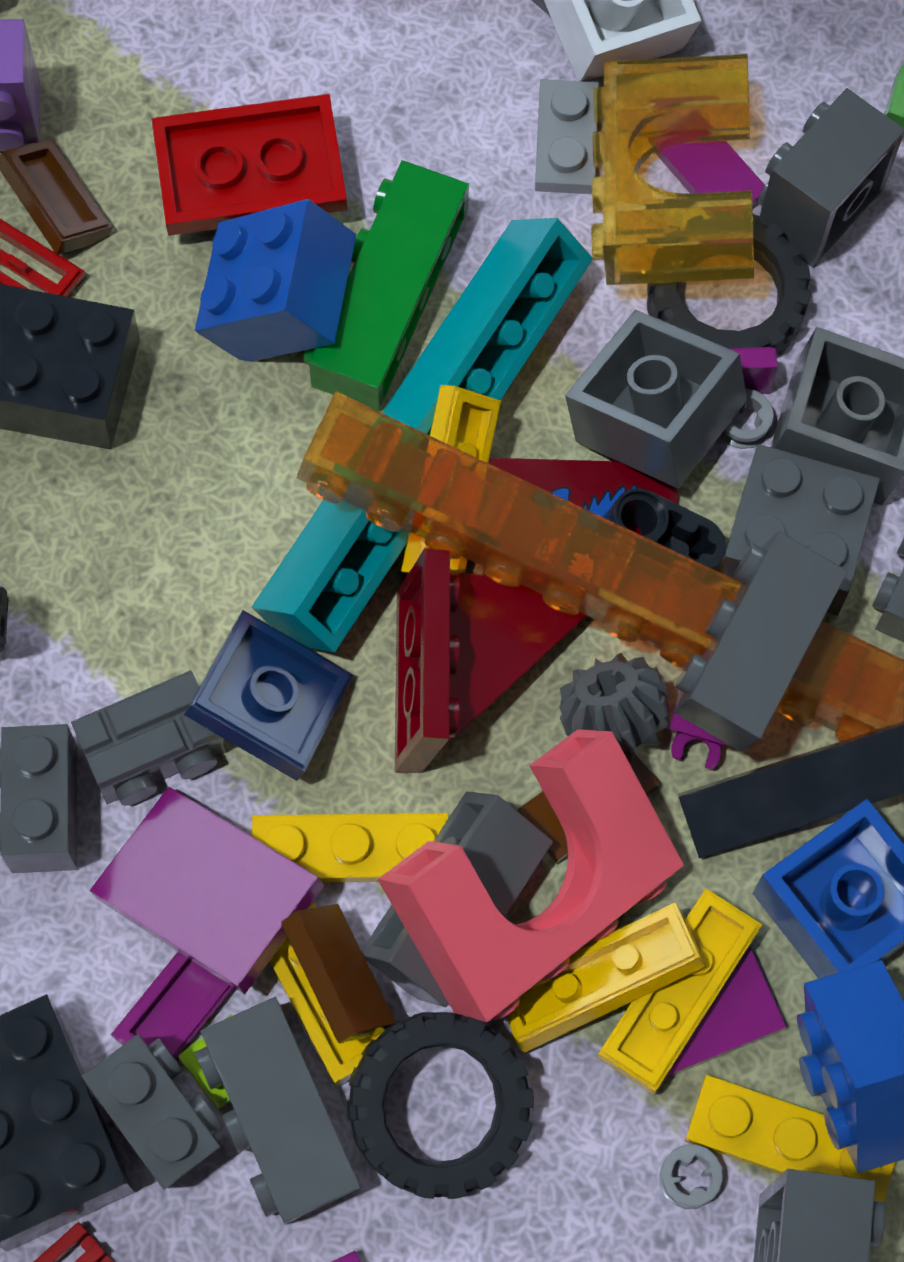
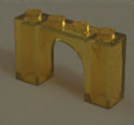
M748 54L604 62V87H593L595 123H604V131H593L592 136L594 168H603L602 177H592L593 213H603V223L591 225L593 261L604 260L606 284L622 285L754 279L752 190L673 193L648 184L636 173L648 158L662 149L673 145L696 142L750 140Z

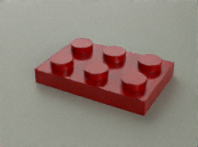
M330 94L151 118L168 236L217 229L219 222L305 199L311 200L327 213L348 211Z

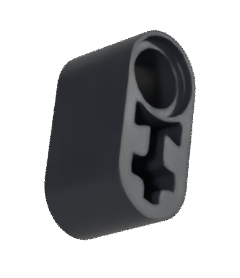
M641 488L630 489L621 494L598 521L595 528L596 544L606 558L677 591H685L695 587L720 563L726 550L724 535L714 522L658 494ZM621 518L632 520L639 527L641 536L628 531L623 525ZM662 537V540L657 543V540Z

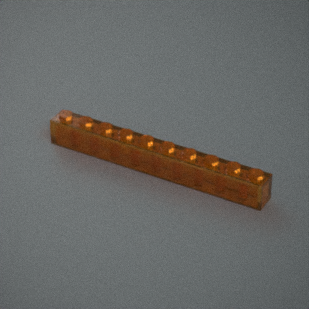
M336 391L303 457L296 479L307 483L306 488L310 493L324 501L340 504L343 500L366 511V517L381 528L395 532L401 531L403 528L425 539L424 543L429 549L450 550V559H459L462 556L484 566V573L488 577L503 585L518 587L522 584L543 594V601L558 611L567 614L582 612L602 622V629L613 637L628 642H635L639 639L661 650L660 656L664 660L681 668L685 667L694 653L703 657L713 638L704 632L709 619L723 598L731 602L733 601L742 584ZM822 621L776 710L792 721L803 724L816 722L835 731L834 737L839 742L904 721V660Z

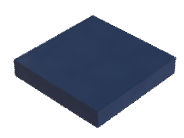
M242 610L184 716L297 781L305 772L353 675Z

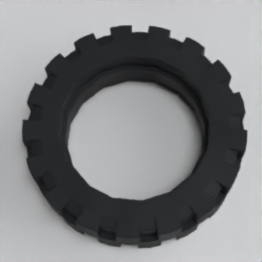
M717 210L714 212V216L704 218L703 214H699L687 219L686 226L681 230L677 226L671 230L665 238L664 246L657 248L647 283V311L652 317L728 349L772 347L775 348L776 354L780 355L790 346L792 339L801 329L811 296V290H808L811 280L808 264L802 265L801 263L802 251L794 240L789 243L783 237L785 231L775 223L771 222L767 226L759 222L760 216L744 212L743 217L731 215V210ZM711 253H739L757 261L772 276L777 288V306L773 314L760 325L740 331L716 329L698 321L684 307L678 293V281L685 267L696 258Z
M421 1012L403 1021H396V1023L386 1028L385 1032L379 1035L376 1040L372 1039L361 1053L363 1057L359 1061L357 1068L354 1067L350 1077L349 1086H351L349 1100H347V1115L351 1121L352 1135L358 1149L363 1153L372 1168L387 1181L401 1190L411 1192L419 1197L434 1199V1197L457 1199L467 1196V1192L477 1188L483 1190L497 1181L495 1177L504 1168L509 1170L520 1156L517 1151L522 1141H527L531 1131L532 1123L529 1122L530 1108H534L533 1090L528 1087L526 1076L529 1074L521 1057L515 1054L511 1048V1043L503 1035L474 1018L451 1012ZM447 1046L463 1050L481 1063L492 1081L496 1107L491 1128L476 1148L458 1159L432 1162L415 1158L398 1146L386 1125L383 1102L388 1081L402 1061L421 1049Z

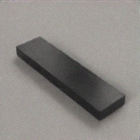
M904 721L678 793L698 857L709 856L850 811L866 799L872 804L903 794Z

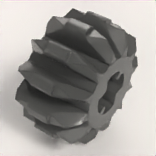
M619 653L611 661L604 663L595 658L593 667L588 670H573V682L567 683L560 688L561 705L559 708L562 713L560 720L567 736L577 729L611 731L623 752L627 751L632 756H635L636 747L641 744H657V731L663 730L670 725L668 717L670 711L667 701L669 694L664 679L659 677L656 669L648 666L644 657L627 661L623 654Z

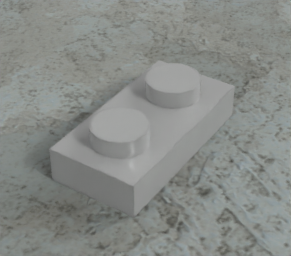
M540 79L535 191L594 194L599 82Z

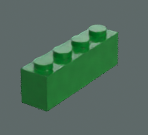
M401 160L393 180L383 179L374 200L373 213L377 214L370 230L361 228L355 239L351 259L354 265L346 283L335 343L305 350L304 364L309 365L311 387L378 412L380 411L468 212L469 183Z

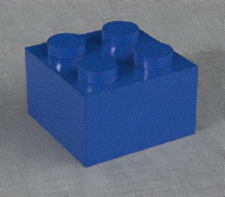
M309 199L219 222L212 243V254L204 289L200 297V308L194 331L235 358L250 362L334 344L356 233Z
M868 799L762 874L752 893L818 979L880 960L884 962L904 947V844Z
M880 960L804 983L805 1012L797 1015V1025L807 1055L799 1058V1065L809 1094L812 1097L821 1094L827 1107L824 1110V1119L834 1147L837 1150L847 1149L858 1173L903 1160L904 1001L885 965Z

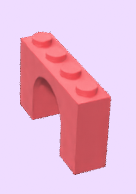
M577 729L529 765L563 827L568 846V865L562 887L548 908L535 918L516 925L509 922L494 905L462 846L428 841L377 879L454 1013L483 1022L505 1017L516 1009L520 1003L519 997L537 982L548 980L565 970L570 963L569 957L587 942L599 940L610 934L618 926L619 921L617 918L635 904L646 902L660 894L666 887L665 880L684 866L616 737L611 731Z

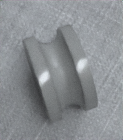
M745 389L747 402L740 411L741 414H744L745 409L749 408L756 412L757 415L754 422L756 428L749 430L748 424H745L744 429L741 430L732 424V420L720 435L722 440L732 447L740 449L754 448L757 444H761L769 434L774 416L772 405L764 395L755 390Z
M696 1144L682 1145L674 1149L662 1163L659 1173L660 1187L665 1197L675 1206L683 1209H699L708 1204L720 1191L723 1181L722 1167L717 1157L707 1148ZM695 1159L706 1167L701 1176H709L710 1182L706 1191L695 1187L689 1195H686L676 1188L675 1185L678 1184L681 1178L672 1177V1170L675 1163L686 1167Z

